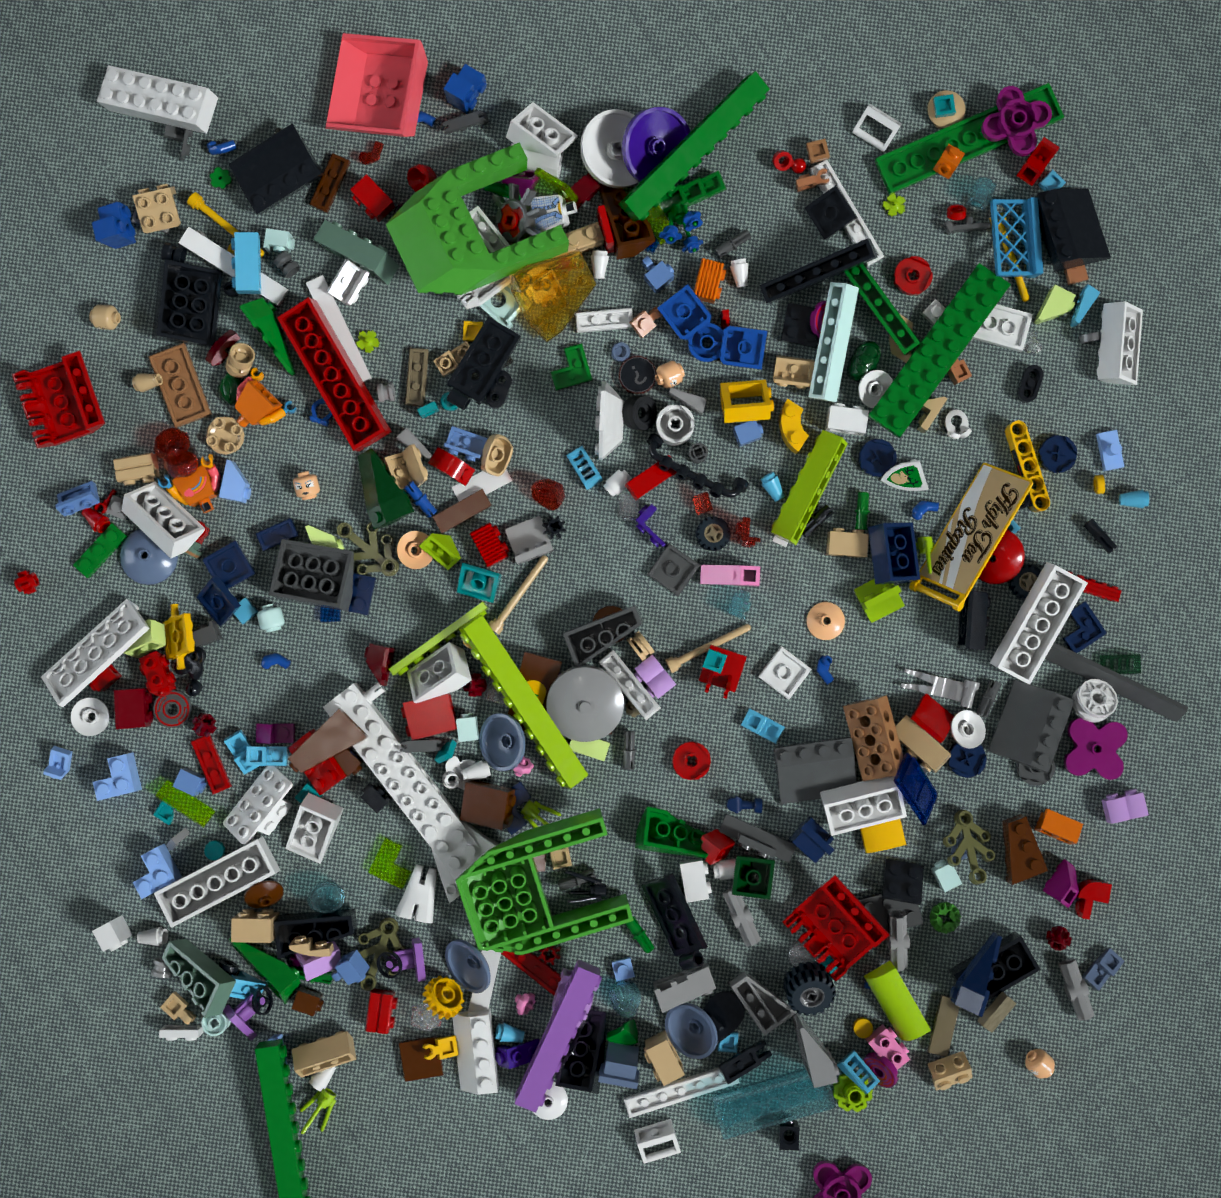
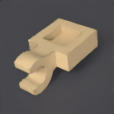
M176 991L160 1007L173 1020L180 1017L187 1025L192 1023L197 1017L193 1012L186 1009L189 1003Z

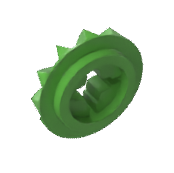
M941 902L932 908L929 919L936 931L947 934L955 931L960 925L961 916L959 910L953 904ZM947 913H949L948 917L952 920V922L945 921V923H942L943 919L938 915H946Z

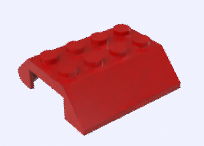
M81 351L62 356V362L33 372L22 370L12 374L18 391L32 389L33 392L19 397L20 401L23 402L22 407L27 420H29V426L44 425L45 429L32 432L33 438H36L34 439L36 448L57 446L94 433L105 424Z
M836 875L823 883L782 921L787 928L797 921L790 929L792 934L797 932L802 925L807 929L799 937L798 941L802 943L810 936L803 946L814 958L824 951L816 960L819 964L825 961L828 955L834 959L826 966L825 971L829 973L837 966L830 974L835 982L846 974L847 970L873 947L876 948L890 935Z

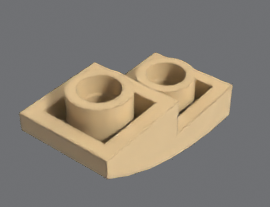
M465 341L452 351L448 350L433 360L443 377L456 370L470 347L468 341Z
M298 936L290 943L289 950L307 956L326 957L331 956L334 947L333 942L319 941L313 945L312 937Z

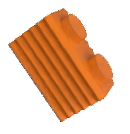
M702 258L694 288L695 294L701 301L714 304L715 299L719 300L722 288H718L719 283L724 281L726 270L723 269L724 263Z

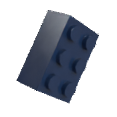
M913 522L882 523L868 527L875 585L907 583L920 580Z

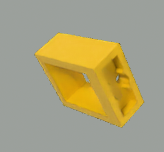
M766 379L720 383V400L724 423L770 419L771 411H774V401L770 400L771 387H767ZM763 397V402L731 404V398Z

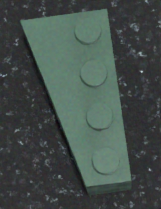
M324 220L313 240L322 248L341 259L345 257L344 259H348L361 269L368 271L369 275L373 277L377 275L383 283L389 285L399 268V265L388 254L389 251L381 245H378V247L374 246L373 242L366 237L362 239L357 237L358 234L351 229L347 231L342 229L343 226L335 221L330 223Z
M187 939L169 941L162 956L166 965L175 977L178 976L180 978L181 986L192 995L193 998L191 1000L202 1009L201 1014L204 1018L221 1015L236 980Z

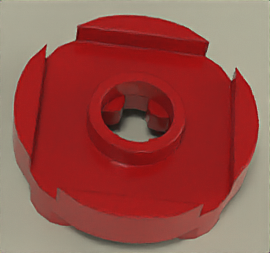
M911 256L900 261L893 274L895 287L906 295H920L930 286L933 279L929 263L918 256ZM916 272L915 276L918 279L910 280L908 273Z
M690 741L676 748L672 761L673 767L680 777L688 780H697L705 776L709 771L711 758L708 750L702 744ZM688 756H695L697 758L694 766L692 764L687 765Z

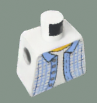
M560 195L534 197L531 202L532 209L542 208L547 211L543 216L535 218V229L540 232L559 225L562 228L567 227L570 224L568 215L577 213L576 203L574 201L566 203L565 198Z

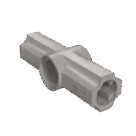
M729 888L722 894L729 907L731 918L736 928H738L746 947L753 946L761 941L753 923L754 919L748 906L745 905L743 897L732 895V888Z
M895 910L889 913L890 935L887 937V945L890 950V961L897 971H903L908 967L907 949L910 948V938L907 932V915L905 912Z
M1064 960L1059 963V968L1065 982V993L1073 1005L1077 1020H1089L1095 1015L1088 997L1090 994L1088 986L1080 974L1076 960Z

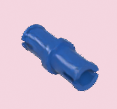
M414 481L409 482V485L407 484L403 488L412 497L413 503L416 506L418 505L426 514L427 518L432 516L431 512L433 515L437 512V509L427 499L426 493H422Z

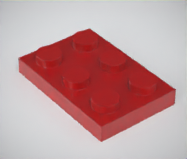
M310 730L288 747L290 753L293 754L316 730ZM334 757L304 772L319 795L324 794L347 777Z

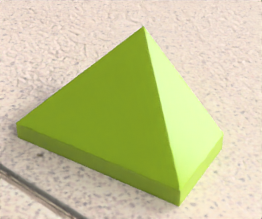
M431 533L419 545L421 549L447 570L461 558L451 535Z

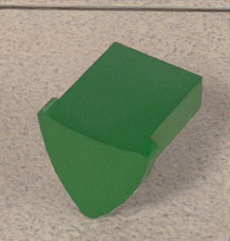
M629 1020L621 1027L608 1032L606 1039L609 1042L624 1045L638 1043V1030L635 1020Z

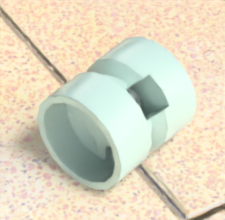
M224 1012L221 1015L208 1018L203 1017L202 1019L203 1031L210 1036L222 1034L232 1024Z

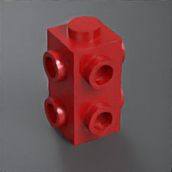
M154 651L139 658L141 664L139 669L146 677V687L150 693L164 697L176 689L174 683L176 678L169 670L168 665L170 663L166 659L165 654Z

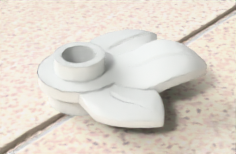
M457 756L448 759L445 765L446 772L442 776L444 786L449 789L459 787L464 790L465 782H468V780H463L461 770L475 764V761L471 759L459 761ZM454 776L455 780L449 781L448 778Z

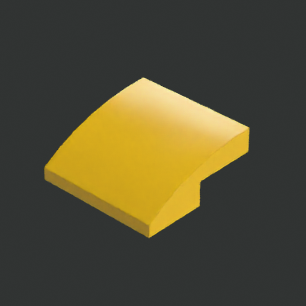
M901 819L860 829L865 853H873L906 845Z

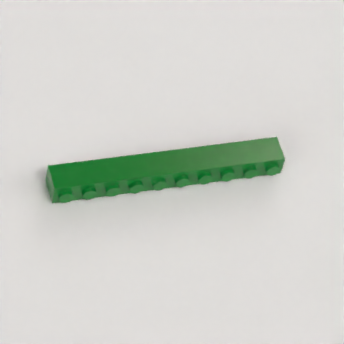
M756 71L748 74L619 203L620 207L633 222L637 220L643 221L650 214L648 211L652 207H657L663 201L662 197L665 194H670L676 188L675 184L678 181H683L689 175L688 171L691 168H696L702 162L701 158L704 155H709L715 149L714 145L717 142H722L728 136L727 132L730 129H735L741 123L740 119L743 116H748L754 110L752 107L756 103H761L766 98L765 94L770 89Z
M282 1039L259 1042L255 1048L278 1195L279 1198H311L307 1195L308 1178L304 1177L305 1160L301 1158L302 1141L298 1140L297 1134L299 1133V1123L295 1121L294 1115L296 1114V1104L292 1102L291 1097L293 1095V1085L289 1083L288 1078L290 1076L289 1064H286L285 1060L287 1048L286 1045H283Z

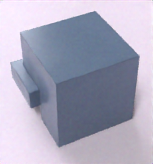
M608 1042L604 1064L601 1063L598 1082L637 1089L639 1070H637L639 1047Z

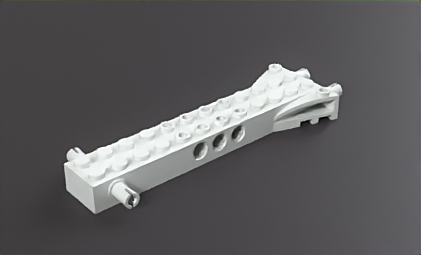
M377 682L365 692L358 683H353L323 706V708L330 717L338 709H342L369 736L353 747L432 848L437 869L450 904L460 896L455 879L485 852L499 844L468 822L460 820V815L413 754L400 752V749H404L405 745L400 744L402 740L373 704V700L386 692L385 688H382V685Z

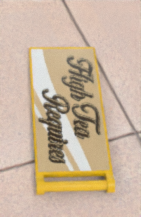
M983 463L931 550L932 574L928 573L926 560L919 571L920 580L910 582L909 589L914 592L919 591L950 605L958 612L961 611L970 591L1033 486V481L993 465ZM922 579L959 595V597L955 600L922 585L921 581Z

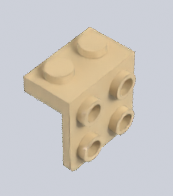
M168 184L156 186L157 190L155 191L145 188L138 190L139 194L132 195L144 233L180 226L181 221L173 195L176 194L174 186L168 187Z
M415 444L409 445L401 453L383 458L388 474L394 476L396 479L395 483L400 489H403L407 484L409 485L411 481H414L417 487L427 481L428 472L421 462V453Z

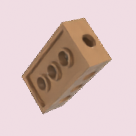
M887 695L856 701L843 706L862 780L868 781L896 776L905 772L907 768Z

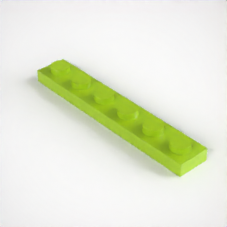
M481 602L389 668V671L392 675H403L409 670L408 666L413 662L415 665L425 659L423 655L427 652L433 653L440 648L439 644L444 640L448 642L456 636L454 633L476 616L483 615L484 617L487 614L486 610L489 609L485 602Z

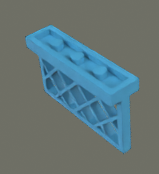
M1038 198L992 199L990 201L996 277L1035 278L1043 274ZM997 205H1002L1007 210L1003 216L997 212ZM1015 205H1021L1022 214L1020 216L1012 209ZM1008 213L1016 219L1012 225L1004 219ZM1018 222L1023 227L1021 235L1014 229ZM1000 223L1008 229L1004 235L998 230ZM1010 232L1017 238L1014 244L1006 238ZM1002 241L1009 247L1005 254L1000 250V243ZM1019 241L1025 246L1023 253L1015 247ZM1011 251L1019 257L1015 263L1007 257ZM1003 260L1011 267L1007 272H1002L1001 270ZM1021 260L1026 264V271H1021L1017 267Z

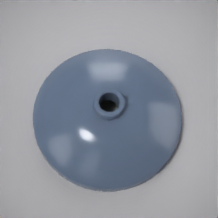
M138 529L131 533L123 542L120 551V562L124 572L133 581L145 585H154L163 582L171 576L177 566L178 556L170 558L141 529ZM144 552L148 554L146 559L142 557Z
M506 713L493 714L485 720L479 736L480 749L485 761L498 771L514 769L519 765L525 753V736L522 727L514 717Z
M457 939L450 942L445 950V959L454 979L464 989L472 993H482L490 985L491 975L484 955L477 947L467 941Z
M683 1003L668 1011L665 1018L666 1033L672 1045L680 1053L693 1059H702L709 1056L715 1050L718 1041L717 1030L712 1019L704 1010L696 1005Z

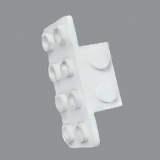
M266 766L225 818L223 825L244 845L249 843L257 831L270 835L293 805L284 799L293 786L292 782L275 766Z

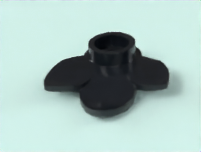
M194 646L195 651L184 657L185 669L177 670V663H175L174 669L177 675L189 673L192 680L198 681L204 672L203 662L206 659V652L203 648Z

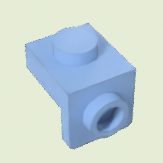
M53 746L50 751L49 765L44 769L43 774L61 780L70 771L73 751Z

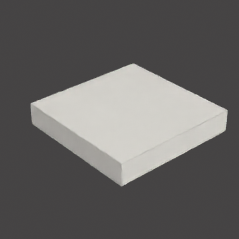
M780 646L758 677L789 700L812 669Z

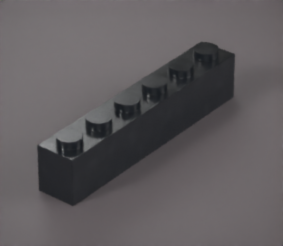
M867 238L759 286L766 304H771L878 257L871 239Z

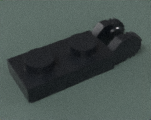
M765 1040L754 1043L752 1046L747 1047L718 1065L727 1084L734 1082L761 1065V1062L772 1056L770 1050L764 1051L758 1056L755 1053L766 1045Z

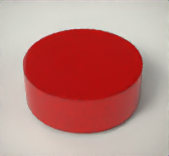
M959 204L951 205L947 208V217L951 220H962L966 217V208Z

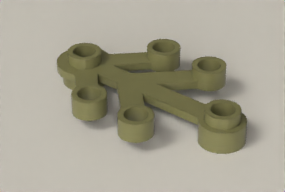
M371 522L366 526V530L369 532L370 545L353 532L350 524L341 523L338 525L337 534L340 537L349 538L365 551L354 553V561L374 559L379 563L369 566L366 564L358 565V574L367 575L372 572H382L386 576L397 574L399 563L392 556L391 545L393 537L391 535L385 534L381 537V542L384 545V558L378 552L377 532L379 528L371 532L369 530L370 525H372ZM345 527L349 529V532L347 534H343L342 532L343 528ZM385 537H390L388 544L384 542ZM389 563L393 565V569L390 571L387 570V564ZM365 566L366 572L361 573L360 567Z
M959 810L954 815L955 826L950 834L943 838V844L946 847L954 846L961 830L963 839L954 854L948 856L947 862L952 867L959 865L961 857L966 850L971 869L969 880L973 884L979 885L986 881L987 874L983 869L979 868L975 850L982 854V859L985 862L993 861L995 859L994 851L987 849L981 844L988 842L991 839V835L973 822V816L969 811ZM970 830L977 834L978 841L971 836ZM948 838L951 839V841H952L951 844L948 843ZM952 857L956 859V863L952 861Z
M384 918L380 922L379 928L368 933L363 932L358 937L359 943L366 945L371 939L382 935L379 943L362 951L358 950L363 958L375 953L368 974L360 982L362 989L365 991L373 990L377 984L375 977L378 970L377 958L383 952L389 951L387 947L389 938L395 951L399 948L406 949L405 946L401 945L396 934L399 925L394 918ZM386 924H391L392 930H388ZM361 936H367L368 941H362ZM391 970L389 972V975L397 974V972L393 973ZM368 978L372 979L373 983L370 985L366 983V979Z

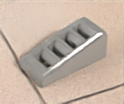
M670 388L668 395L702 416L707 401L706 398Z
M408 428L396 437L399 442L407 447L415 444L416 448L420 450L421 456L430 460L433 456Z

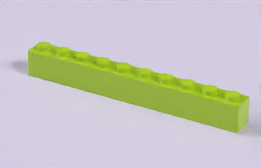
M483 615L476 616L459 628L461 639L472 648L471 653L476 660H480L484 673L487 676H491L494 681L492 683L494 688L498 692L501 691L505 697L503 699L504 703L508 708L513 709L515 712L514 718L519 724H523L526 729L524 731L526 736L530 740L533 739L536 744V751L547 760L545 764L550 771L555 772L559 785L571 789L586 778L588 773Z

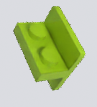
M874 578L854 589L870 623L905 606L899 595L902 592L899 585H875Z

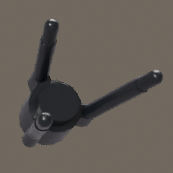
M564 870L565 874L593 883V885H589V891H569V895L590 896L568 900L569 904L605 899L606 883H601L602 879H594L573 871Z

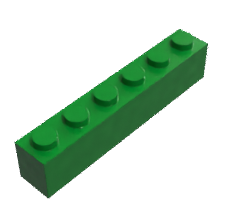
M864 264L845 271V274L853 285L859 288L858 292L904 355L921 344Z

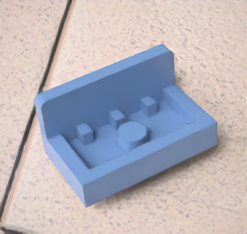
M452 426L443 447L452 455L458 456L459 453L465 455V459L476 462V459L481 461L483 448L488 438Z
M90 481L57 494L58 504H55V507L65 517L100 503L96 484Z

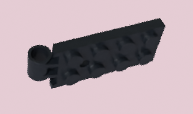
M488 317L447 382L448 387H453L447 397V401L462 410L468 407L471 398L480 405L522 337ZM478 373V379H472V374Z
M673 873L641 884L674 956H680V967L683 970L702 966L704 959L699 950L706 949L708 946Z

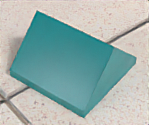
M462 563L457 593L493 603L502 575Z

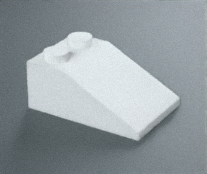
M532 102L511 120L506 138L514 144L520 142L525 150L556 158L578 138V135Z
M450 642L407 671L414 703L457 691L472 681L464 649Z
M308 793L300 804L285 849L321 864L344 808Z

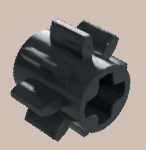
M549 516L547 518L549 523L542 524L543 527H546L543 534H548L550 540L554 536L560 539V532H566V529L563 528L565 521L561 522L559 516L553 520ZM553 524L556 525L555 528H556L557 530H556L555 532L552 531L553 528L550 527V526H552Z

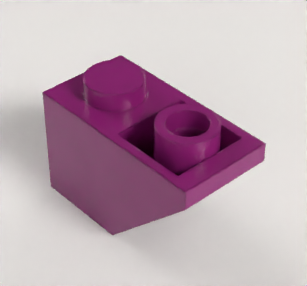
M1063 859L1056 867L1052 877L1046 882L1042 891L1067 908L1070 907L1079 894L1075 867L1066 859Z

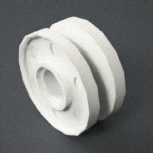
M1100 679L1085 681L1075 690L1072 697L1075 700L1073 708L1082 719L1089 722L1105 720L1116 710L1118 704L1117 694L1112 686Z

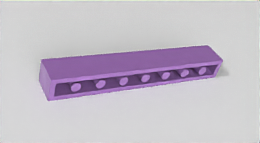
M577 960L515 1093V1105L535 1113L539 1106H543L546 1098L545 1092L547 1089H551L554 1081L553 1075L560 1070L562 1064L560 1060L563 1055L566 1056L570 1047L568 1043L571 1038L574 1039L578 1030L576 1026L579 1021L582 1022L586 1013L584 1009L587 1004L590 1005L594 996L592 992L595 987L598 988L602 976H600V969L598 967Z

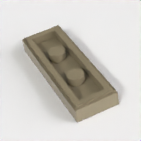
M409 348L406 406H425L429 349Z
M942 994L940 996L927 1050L929 1053L947 1057L960 1008L951 1001L950 996Z

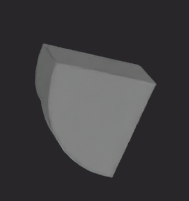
M184 828L170 839L166 845L167 848L173 850L190 832Z

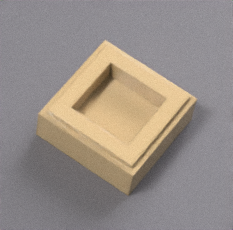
M568 847L550 852L553 870L572 866Z

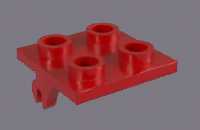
M710 644V649L726 654L727 658L721 674L703 667L699 681L706 683L704 690L706 693L709 692L711 685L724 688L723 698L727 699L729 691H736L747 656Z

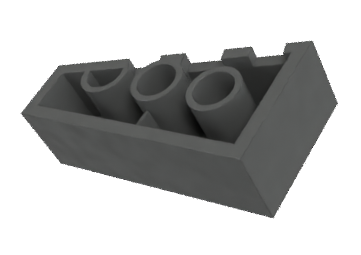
M637 605L565 631L563 636L575 667L584 665L639 627L643 620Z

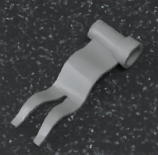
M906 668L904 672L933 685L901 683L903 688L960 701V706L972 708L975 692L980 685L979 682L965 679L963 683Z

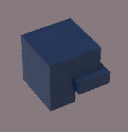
M810 816L798 826L799 828L789 838L815 864L825 853L830 855L835 850L829 845L834 838Z

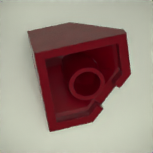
M370 643L369 647L367 646L365 649L364 658H367L366 663L379 684L387 686L390 675L389 668L392 666L395 648Z

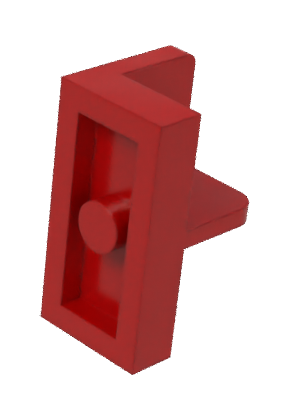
M715 829L701 837L703 841L701 848L708 854L705 861L710 865L726 858L735 844V841L719 832V829Z

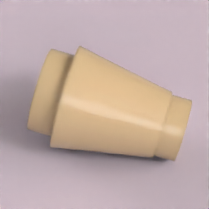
M138 373L132 379L134 389L140 392L148 391L163 383L160 374Z

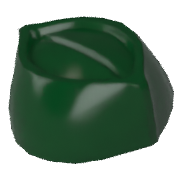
M226 373L218 385L220 398L225 403L234 406L237 402V387L243 380Z

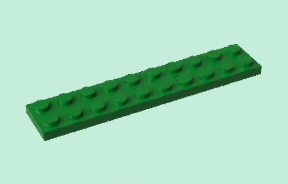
M1049 83L1023 94L1025 101L1028 103L1043 101L1050 106L1052 117L1045 127L1064 119V114ZM997 106L875 158V164L889 195L937 175L938 173L933 168L948 144L957 147L965 153L959 165L1008 144L1007 139L996 142L989 141L983 136L981 131L984 120L989 115L999 112Z
M979 263L868 417L900 439L1011 284L1000 276L996 277L994 272Z

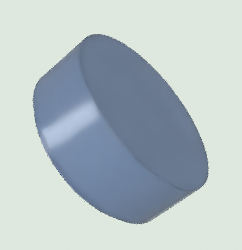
M623 342L616 343L611 350L612 358L617 362H625L630 356L629 346Z

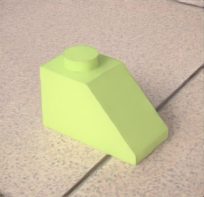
M1054 285L1049 290L1033 323L1039 324L1061 317L1067 312L1070 313L1075 305L1073 300L1076 295Z
M309 525L305 526L312 544L345 549L342 540L337 539L336 536Z
M154 619L145 620L150 629L133 643L124 654L139 658L165 646L164 624Z

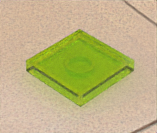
M541 168L535 170L534 174L544 186L570 202H577L578 196L569 185Z

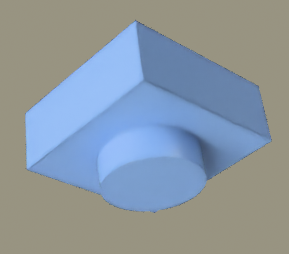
M630 957L612 961L616 982L635 977Z

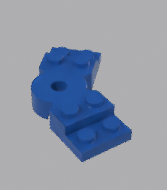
M689 284L657 308L678 337L688 340L689 350L696 359L703 362H711L719 358L724 365L762 370L767 330L729 325L722 329L719 325L711 322L712 314ZM704 337H710L713 340L711 347L703 345L702 340Z

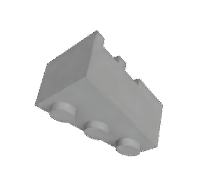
M708 963L653 982L654 992L662 1013L685 1002L692 1001L701 995L711 994L716 989Z
M745 971L729 982L731 988L764 1036L796 1014V1011H793L788 1003Z

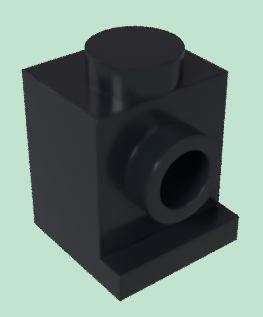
M369 783L362 790L364 794L361 798L376 813L380 812L393 799L391 795L386 797V791L379 785L376 787L375 784Z

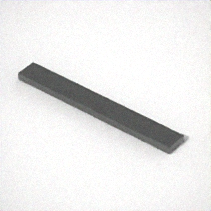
M1053 643L1045 657L1046 660L1088 680L1100 679L1112 686L1117 694L1175 722L1188 711L1187 706L1059 644Z

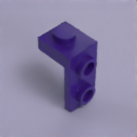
M653 504L649 507L645 505L638 512L640 516L635 520L637 523L636 527L641 533L644 534L646 532L650 535L651 538L649 540L656 547L660 545L663 548L666 544L645 524L657 511V508Z
M531 1040L513 1047L505 1045L496 1046V1062L499 1066L507 1069L530 1063L540 1040Z

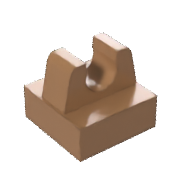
M826 139L806 144L811 164L830 158Z

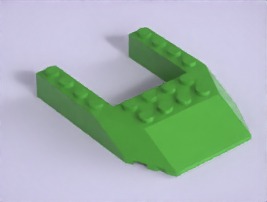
M520 142L448 170L415 192L386 223L387 230L418 293L433 292L435 294H443L445 292L463 295L568 252L569 240L562 226L559 225L489 254L461 197L526 171L528 158Z
M600 808L526 830L485 852L455 879L479 950H494L501 953L507 951L514 952L517 955H524L634 921L626 894L552 916L533 858L608 835Z

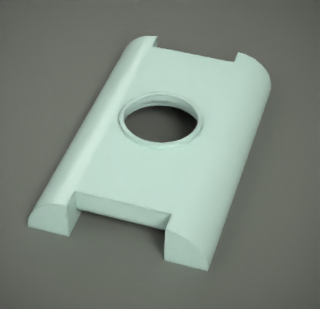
M507 285L498 292L506 298L503 306H493L490 298L480 307L498 323L510 329L513 326L511 321L522 309L526 312L531 303L511 285Z

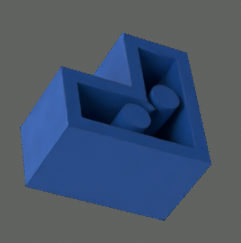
M465 64L458 75L455 73L451 75L443 88L447 103L465 114L469 110H473L479 93L482 94L486 89L485 75Z
M115 202L97 208L100 220L92 222L97 242L114 249L136 243V232L131 223V211L128 206Z

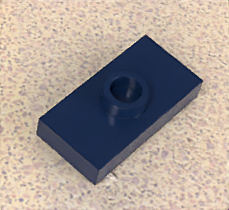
M292 518L255 533L263 551L280 545L282 539L291 540L299 536Z

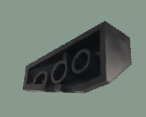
M589 1010L586 1020L582 1021L573 1042L570 1043L567 1055L561 1061L562 1064L557 1073L555 1086L599 1094L601 1083L598 1082L600 1065L603 1063L606 1012Z

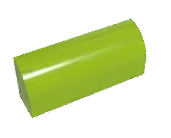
M891 961L864 975L866 982L899 1039L911 1041L931 1031Z

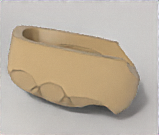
M493 434L484 445L481 470L487 474L501 476L510 462L513 446L505 436Z

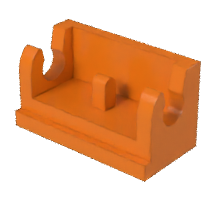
M1046 809L1045 812H1041L1034 830L1072 845L1077 844L1083 823Z

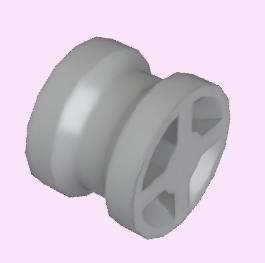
M389 382L387 385L377 384V394L380 403L385 400H390L391 402L396 400L393 382Z
M162 957L154 958L153 963L155 966L151 971V975L158 978H170L171 971Z

